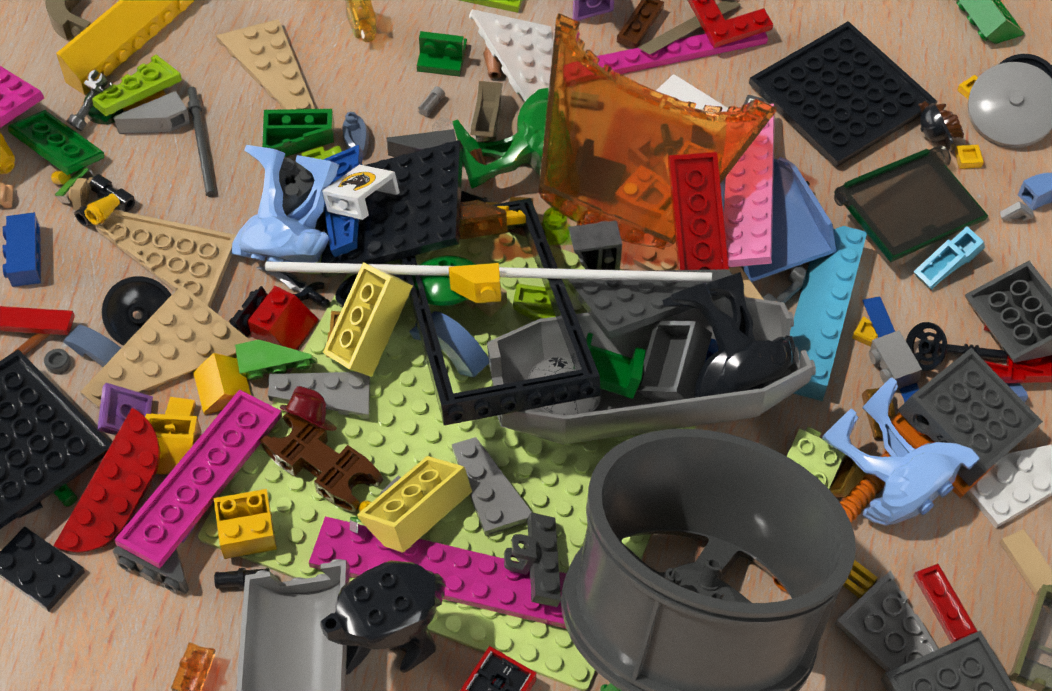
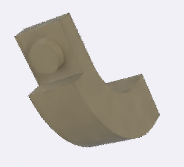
M46 0V9L52 27L62 38L68 40L72 35L76 37L91 24V22L71 13L72 9L81 0Z

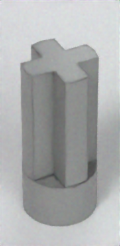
M438 86L434 87L418 107V112L428 117L445 96L444 90Z

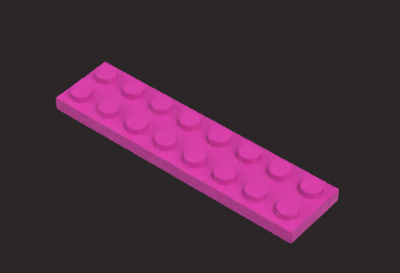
M239 390L115 538L116 545L160 569L212 505L214 498L220 495L260 445V440L265 435L267 436L281 419L282 411Z

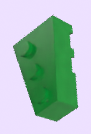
M332 109L264 110L262 147L282 151L285 153L284 157L333 143L335 122Z

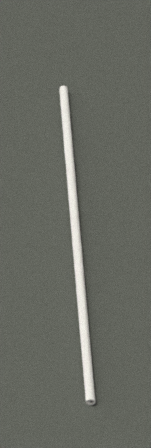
M266 261L265 270L274 272L358 274L362 264ZM369 264L392 275L449 276V267H452ZM499 267L500 277L712 282V273Z

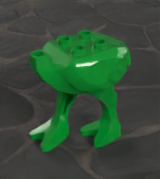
M550 87L537 90L522 105L517 119V133L511 137L488 143L478 142L469 135L458 119L452 121L457 140H460L463 145V162L471 189L484 184L487 180L499 174L514 171L524 163H528L533 167L546 190L556 187L566 177L567 155L571 154L566 130L563 129L560 111L554 110V101ZM481 148L484 157H493L497 160L484 165L479 163L470 152Z

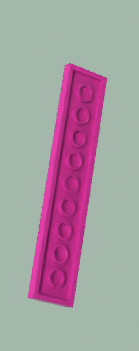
M326 516L324 518L309 560L310 568L321 570V564L330 563L334 559L347 560L350 565V577L356 578L363 572L391 560L413 562L422 566L425 570L432 571L434 574L438 573L446 582L445 596L442 598L444 600L566 629L562 616L561 601L557 607L531 602L530 570L527 575L510 571L504 567V558L423 539H418L405 552H400L385 547L364 525L358 524V533L350 531V522ZM559 572L561 594L564 580L567 574L563 572Z

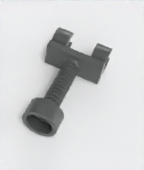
M96 70L91 71L88 81L85 80L84 82L91 89V93L78 113L75 115L71 114L66 121L80 131H83L87 124L84 117H86L93 106L92 98L104 91L105 86L108 84L106 77L102 73L99 79L95 81L99 74Z

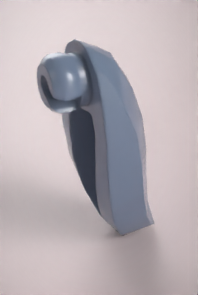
M348 112L345 115L342 126L343 140L348 149L359 145L363 151V158H365L369 146L368 128L360 116L355 112Z

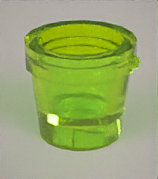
M560 207L547 209L544 212L541 226L548 244H562L566 242L570 234L567 214Z

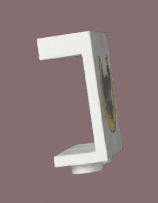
M358 165L322 190L327 212L361 220L369 216L365 198L371 193L381 191L397 195L400 192L395 172L364 165Z

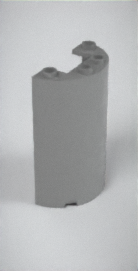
M334 559L330 563L321 564L320 569L325 574H318L316 577L306 579L297 577L286 582L279 581L271 572L265 570L257 571L256 574L245 575L236 691H345L347 645H340L329 641L322 632L320 622L330 613H335L340 589L350 582V565L347 560Z

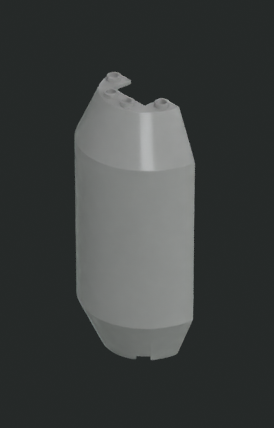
M723 297L713 301L722 312L733 318L729 299ZM745 297L746 306L753 320L752 333L755 340L773 341L778 337L790 336V327L794 326V318L792 312H788L784 302ZM693 308L660 320L696 321L712 332L711 338L716 340L712 327L699 309ZM589 313L576 314L585 339L588 332L593 334L591 345L630 358L635 348L638 347L645 350L646 356L655 323L608 339ZM556 317L538 319L487 342L493 386L527 380L532 368L547 358H571ZM795 347L793 364L781 376L774 378V383L761 389L667 402H653L637 391L633 399L601 389V400L594 412L565 416L540 412L535 408L498 415V420L501 427L564 445L666 429L756 418L808 384L811 376L816 374V367L814 361L809 359L806 350L801 351L799 360V351Z

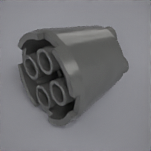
M290 158L283 159L279 171V182L283 191L282 206L286 215L297 209L307 199L315 181L310 171ZM324 208L316 222L315 229L322 231L326 224Z

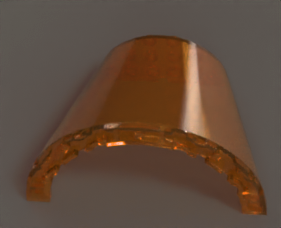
M558 13L554 24L538 189L540 197L553 209L575 221L577 226L617 220L622 241L664 250L665 247L672 246L676 242L668 156L717 152L721 184L773 117L777 108L755 98L753 101L742 105V107L729 106L727 112H721L723 109L721 106L705 105L703 110L696 109V103L684 102L650 89L622 74L616 73L607 64L603 68L599 66L598 62L600 59L590 49L583 50L585 43L579 38L580 22Z

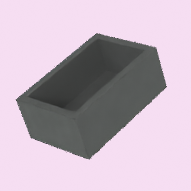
M696 321L655 322L637 392L653 402L694 398L695 383L699 370L705 363L712 332Z

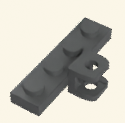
M531 512L527 518L528 536L522 534L513 535L511 539L512 548H506L504 551V567L510 571L526 575L530 570L531 602L557 607L561 601L556 520L555 517ZM518 544H524L523 548H520ZM511 557L516 558L519 563L513 562Z

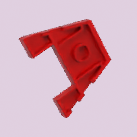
M984 323V330L990 331ZM1052 355L1016 363L1008 356L1007 365L985 361L1005 383L1052 382Z

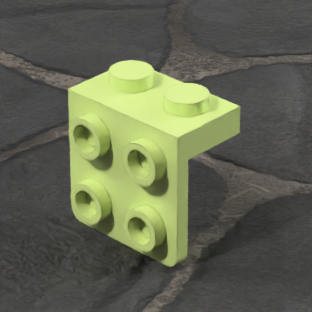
M808 426L806 431L799 429L787 457L811 472L829 489L846 455L822 440L820 437L821 432Z

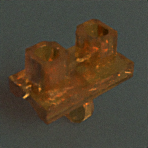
M189 642L184 656L179 662L180 666L171 686L172 691H201L215 656V649L201 647Z

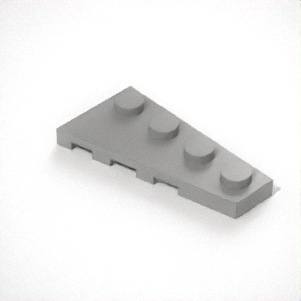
M474 437L452 444V451L457 464L465 467L472 493L469 495L485 536L527 523V518L532 511L479 440Z

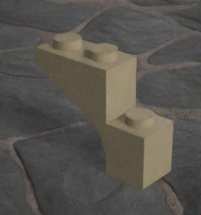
M479 81L477 103L470 135H476V140L491 141V137H497L503 83Z

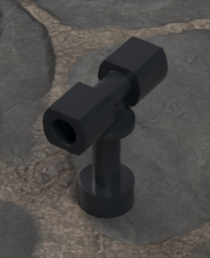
M98 174L90 181L91 190L98 195L97 200L107 197L112 193L118 197L120 205L117 207L127 212L135 205L133 195L122 188L119 190L114 189L112 182L102 175ZM81 206L74 212V215L79 223L83 226H88L91 222L84 213L87 207Z

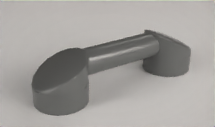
M798 265L788 278L792 284L777 298L768 293L763 299L786 303L802 289L806 278V269Z

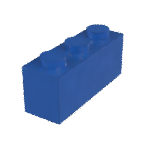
M35 212L6 216V226H3V236L6 240V245H3V255L6 259V264L2 266L4 277L9 279L12 287L41 283L40 224Z

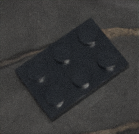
M25 526L0 551V577L48 612L85 572L81 565Z

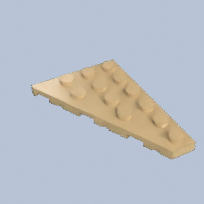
M114 210L103 224L95 225L97 232L173 291H176L182 285L208 307H211L232 256V243L236 237L235 234Z

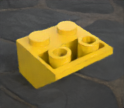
M146 414L145 417L156 431L160 446V462L156 474L169 475L200 438L202 431L197 416Z
M267 489L214 498L219 544L224 559L277 550Z

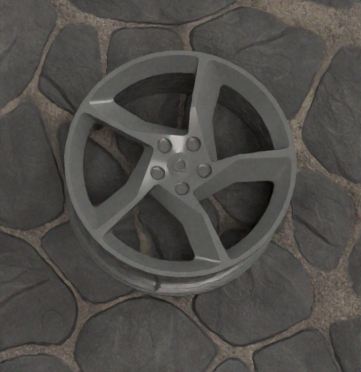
M666 429L635 436L611 449L599 461L592 473L587 495L586 514L588 524L583 546L573 558L562 587V616L569 636L580 654L602 677L622 691H799L812 672L822 634L838 593L846 582L855 560L856 543L854 531L846 511L838 499L816 476L792 459L762 444L731 434L701 429ZM666 534L707 541L708 543L696 562L669 568L666 572H658L649 567L622 543V539L639 535ZM739 557H744L773 576L790 594L792 599L779 602L752 603L721 579Z

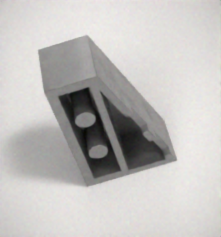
M617 220L568 227L574 252L578 255L580 263L585 269L620 270L622 240Z

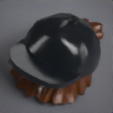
M926 101L919 103L918 105L922 111L920 117L921 132H924L925 136L933 142L944 141L950 152L954 150L953 138L964 137L958 116L951 111L944 110L946 104H928Z

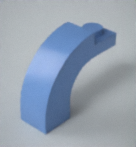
M1052 173L1038 174L1023 181L1018 196L1030 209L1035 210L1045 204L1052 203Z
M434 311L431 315L441 350L450 358L460 375L475 377L489 364L488 356L464 327L449 316ZM416 323V326L409 332L414 339L421 340Z

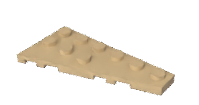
M279 19L216 35L217 41L221 46L224 45L227 48L228 53L240 62L241 67L260 86L267 90V94L274 98L282 109H315Z

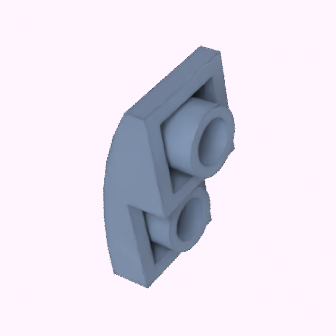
M81 324L63 341L80 356L83 357L87 354L102 367L121 349L120 346L107 337Z

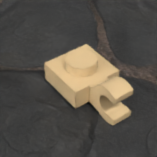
M90 177L89 180L77 178L74 185L70 187L69 200L72 201L73 210H78L88 202L89 191L91 190L90 181L93 177Z

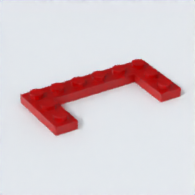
M687 0L713 48L770 31L774 25L764 8L725 20L714 0Z

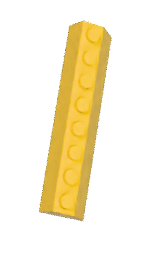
M119 0L56 53L66 84L86 95L91 89L84 82L85 80L88 81L91 71L96 70L99 72L95 81L99 79L101 73L105 77L109 76L132 54L141 49L146 42L156 36L161 29L171 23L182 11H185L195 0Z

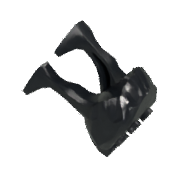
M741 272L712 281L707 285L702 283L671 294V297L662 300L664 307H691L699 309L712 327L717 341L718 351L710 356L699 370L695 383L694 398L764 388L774 383V378L781 376L793 364L795 353L793 336L786 335L785 337H778L773 341L755 340L752 333L753 320L744 297V283ZM711 295L724 296L730 300L733 318L722 312L714 304Z
M391 560L363 572L341 587L337 597L335 613H330L322 619L320 626L323 634L329 641L340 645H347L346 675L350 674L365 659L371 649L405 651L406 655L400 666V671L403 673L410 671L436 652L435 641L429 633L427 626L433 620L437 611L436 607L442 605V598L445 596L446 582L438 573L434 574L432 571L425 570L422 566L413 562Z

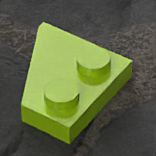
M525 284L516 285L513 301L514 310L533 321L556 317L545 287Z

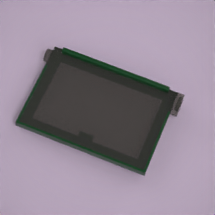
M942 145L929 150L924 149L856 177L837 187L834 191L835 203L838 206L844 205L890 262L962 231L966 226L971 227L980 223L988 217L987 213L948 169L947 166L951 162V155L948 149Z

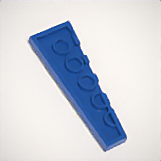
M359 145L323 159L339 165L336 177L331 184L358 165H362L363 151ZM324 201L330 250L334 257L357 249L359 219L327 212Z

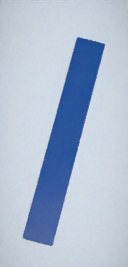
M881 297L864 299V306L878 338L895 332ZM917 383L899 389L904 402L919 390Z

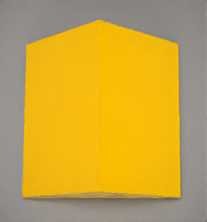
M213 353L193 372L204 415L222 411L239 390L251 395L247 378L239 373L237 358Z

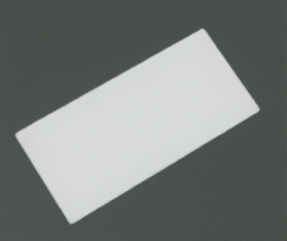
M674 74L651 95L652 98L696 126L704 129V131L715 138L728 127L729 108Z

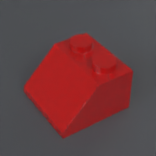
M277 286L273 287L248 320L251 337L294 350L299 349L319 322L318 318L296 295Z

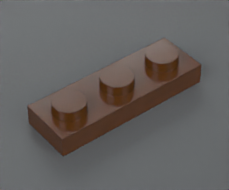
M641 0L617 35L616 42L632 49L637 48L663 10L664 2L661 0Z

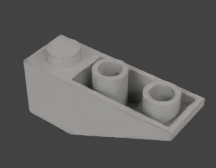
M176 91L113 117L119 134L171 132L190 124L187 108Z

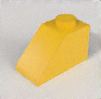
M499 263L449 267L450 287L454 292L475 303L501 301Z

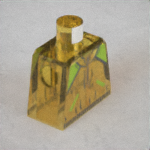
M345 0L346 15L355 38L362 37L364 42L373 41L376 38V16L371 0Z

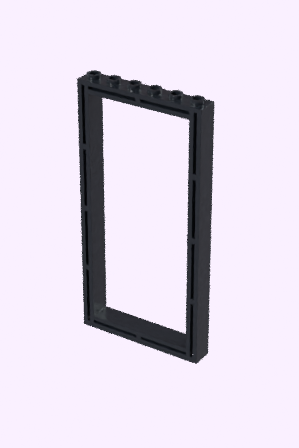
M531 198L460 210L459 238L523 227L537 267L558 269ZM497 206H509V210L522 211L526 215V223L502 226L497 215ZM415 255L399 259L401 265H417ZM405 275L406 282L413 285L409 297L444 426L601 396L600 375L562 279L542 278L576 371L453 393L421 276L415 275L417 290L414 287L412 275Z

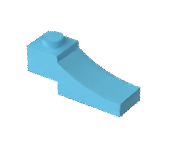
M966 226L951 241L948 239L913 272L932 290L956 269L973 260L985 248L984 241Z

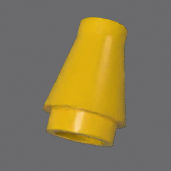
M111 193L107 197L88 204L87 209L84 211L85 216L94 225L103 224L114 209L120 205V201L116 195Z

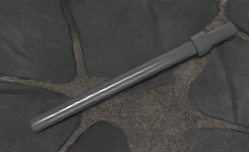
M189 87L188 109L192 114L206 196L212 197L215 195L201 118L202 105L198 99L196 88Z

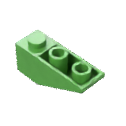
M262 340L235 345L239 373L249 380L263 378V374L267 373L284 374L287 372V369L295 367L297 370L307 369L311 367V364L318 363L317 358L311 354Z

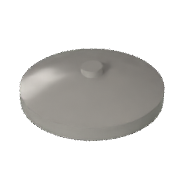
M1007 62L989 68L977 78L970 91L968 114L973 127L984 139L1001 147L1021 148L1041 141L1052 130L1051 77L1038 67L1022 62Z

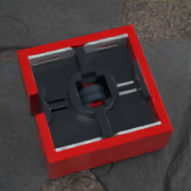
M489 646L460 691H530L536 682L537 673Z

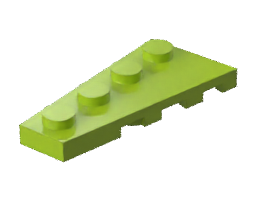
M156 54L151 57L149 64L143 63L138 66L136 73L125 75L121 78L122 82L120 84H112L92 98L93 106L105 116L113 114L122 108L133 105L137 101L152 96L182 81L181 73Z

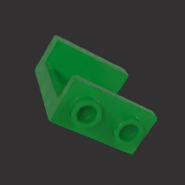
M588 332L586 342L600 375V388L633 399L642 378L645 350L636 347L631 358L591 345L593 334Z

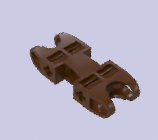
M287 412L283 419L292 429L291 433L284 438H276L274 436L271 438L265 435L260 440L264 451L278 466L294 477L304 468L317 477L314 484L318 494L337 507L349 512H356L360 502L351 494L352 488L358 484H372L378 487L383 482L381 473L365 456L349 445L340 454L326 445L328 442L326 429L300 416Z

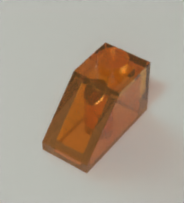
M479 200L461 202L460 240L508 232L506 210Z

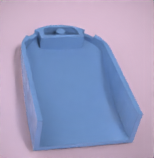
M782 157L774 159L772 264L740 266L751 282L837 252L832 222L798 168L792 162ZM726 165L719 170L723 216Z

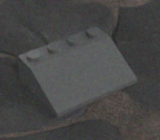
M1030 261L965 294L967 301L1014 363L1052 355V288Z

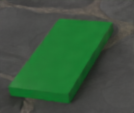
M46 110L8 125V132L67 175L104 159V152Z

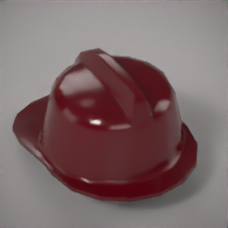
M297 386L288 405L280 406L282 410L300 416L323 429L337 430L333 423L325 419V399L315 390Z

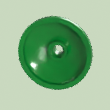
M445 255L428 259L420 265L465 266L476 264L460 256ZM412 275L414 287L418 290L415 275ZM420 275L428 304L444 306L468 300L466 297L451 290L449 276Z

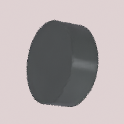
M53 349L45 355L44 364L50 373L61 374L68 370L71 360L65 350Z

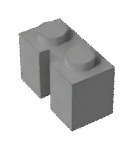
M900 331L872 340L869 357L873 364H876L878 368L881 367L880 376L884 384L891 377L897 381L898 389L919 382L922 368Z

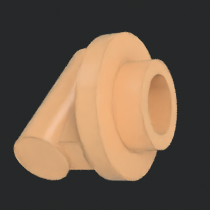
M0 182V205L4 208H11L13 203V186Z

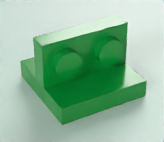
M420 31V54L417 62V72L460 77L467 48V38H464V36Z

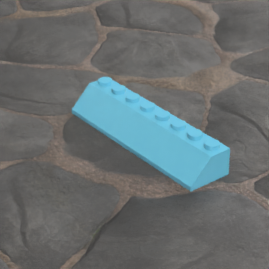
M846 226L833 229L837 252L809 262L794 316V326L790 330V336H793L795 347L799 351V360L801 351L806 350L809 359L814 361L816 367V374L811 376L809 383L793 394L823 401L867 235L865 231Z

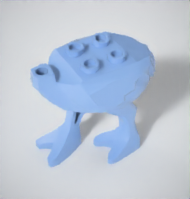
M246 145L244 151L257 159L265 169L264 187L258 214L251 217L239 230L232 243V254L265 261V258H267L266 261L315 263L319 261L329 241V237L325 232L315 229L317 219L322 214L325 200L322 190L328 187L334 180L339 165L332 161L297 155L296 162L310 171L315 181L307 199L297 209L286 215L282 206L283 191L279 182V171L285 153L271 148Z
M893 377L862 407L879 424L883 433L884 448L891 455L890 457L871 456L851 444L850 435L859 418L856 415L857 412L853 409L844 414L822 437V440L831 447L852 459L866 474L877 476L885 482L882 497L872 500L870 506L865 508L862 514L871 522L885 526L905 521L917 516L919 513L925 515L934 507L933 500L939 495L942 498L945 497L954 488L952 483L955 481L961 465L971 469L980 460V457L972 448L958 443L934 442L927 443L916 449L908 444L895 429L888 416L890 403L899 387Z

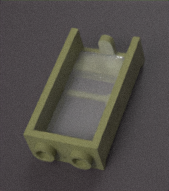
M1045 584L1041 586L1036 594V599L1009 675L1011 681L1036 691H1052V585Z

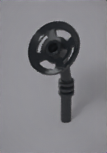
M931 322L917 324L911 329L906 338V343L922 371H931L937 368L943 362L946 354L963 355L970 348L981 358L1007 360L1008 357L1005 350L979 348V345L974 347L973 344L969 346L968 344H964V346L947 344L944 331L937 324ZM933 329L936 331V334L932 332L925 333L923 330ZM932 336L934 340H929L927 337ZM916 337L920 339L918 345V353H914V342ZM926 354H931L932 357H931V358H927V357H925V355H926ZM921 360L927 361V362L933 361V364L924 365V364L920 363V361H921Z

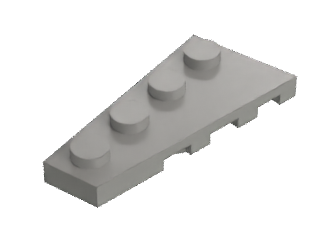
M359 372L269 374V401L288 404L295 388L302 386L319 392L325 399L326 409L338 411V414L349 416L350 413L360 415L364 419H369L370 376Z

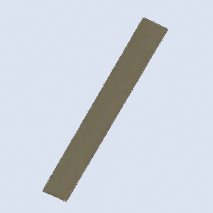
M724 0L717 4L722 15L741 5L734 0ZM695 16L638 48L648 54H652L701 27V24Z

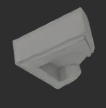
M1020 201L1000 212L1001 219L1006 221L1022 218L1024 221L1034 217L1033 210Z

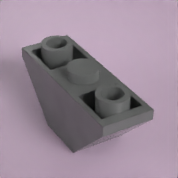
M119 546L113 550L117 565L122 569L137 571L144 579L150 582L154 580L161 582L166 589L172 592H177V590L185 594L188 592L187 581L177 549H175L160 569Z

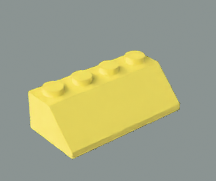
M363 262L323 353L350 370L372 377L413 285Z
M426 456L357 514L358 519L385 547L405 552L472 493L465 467Z

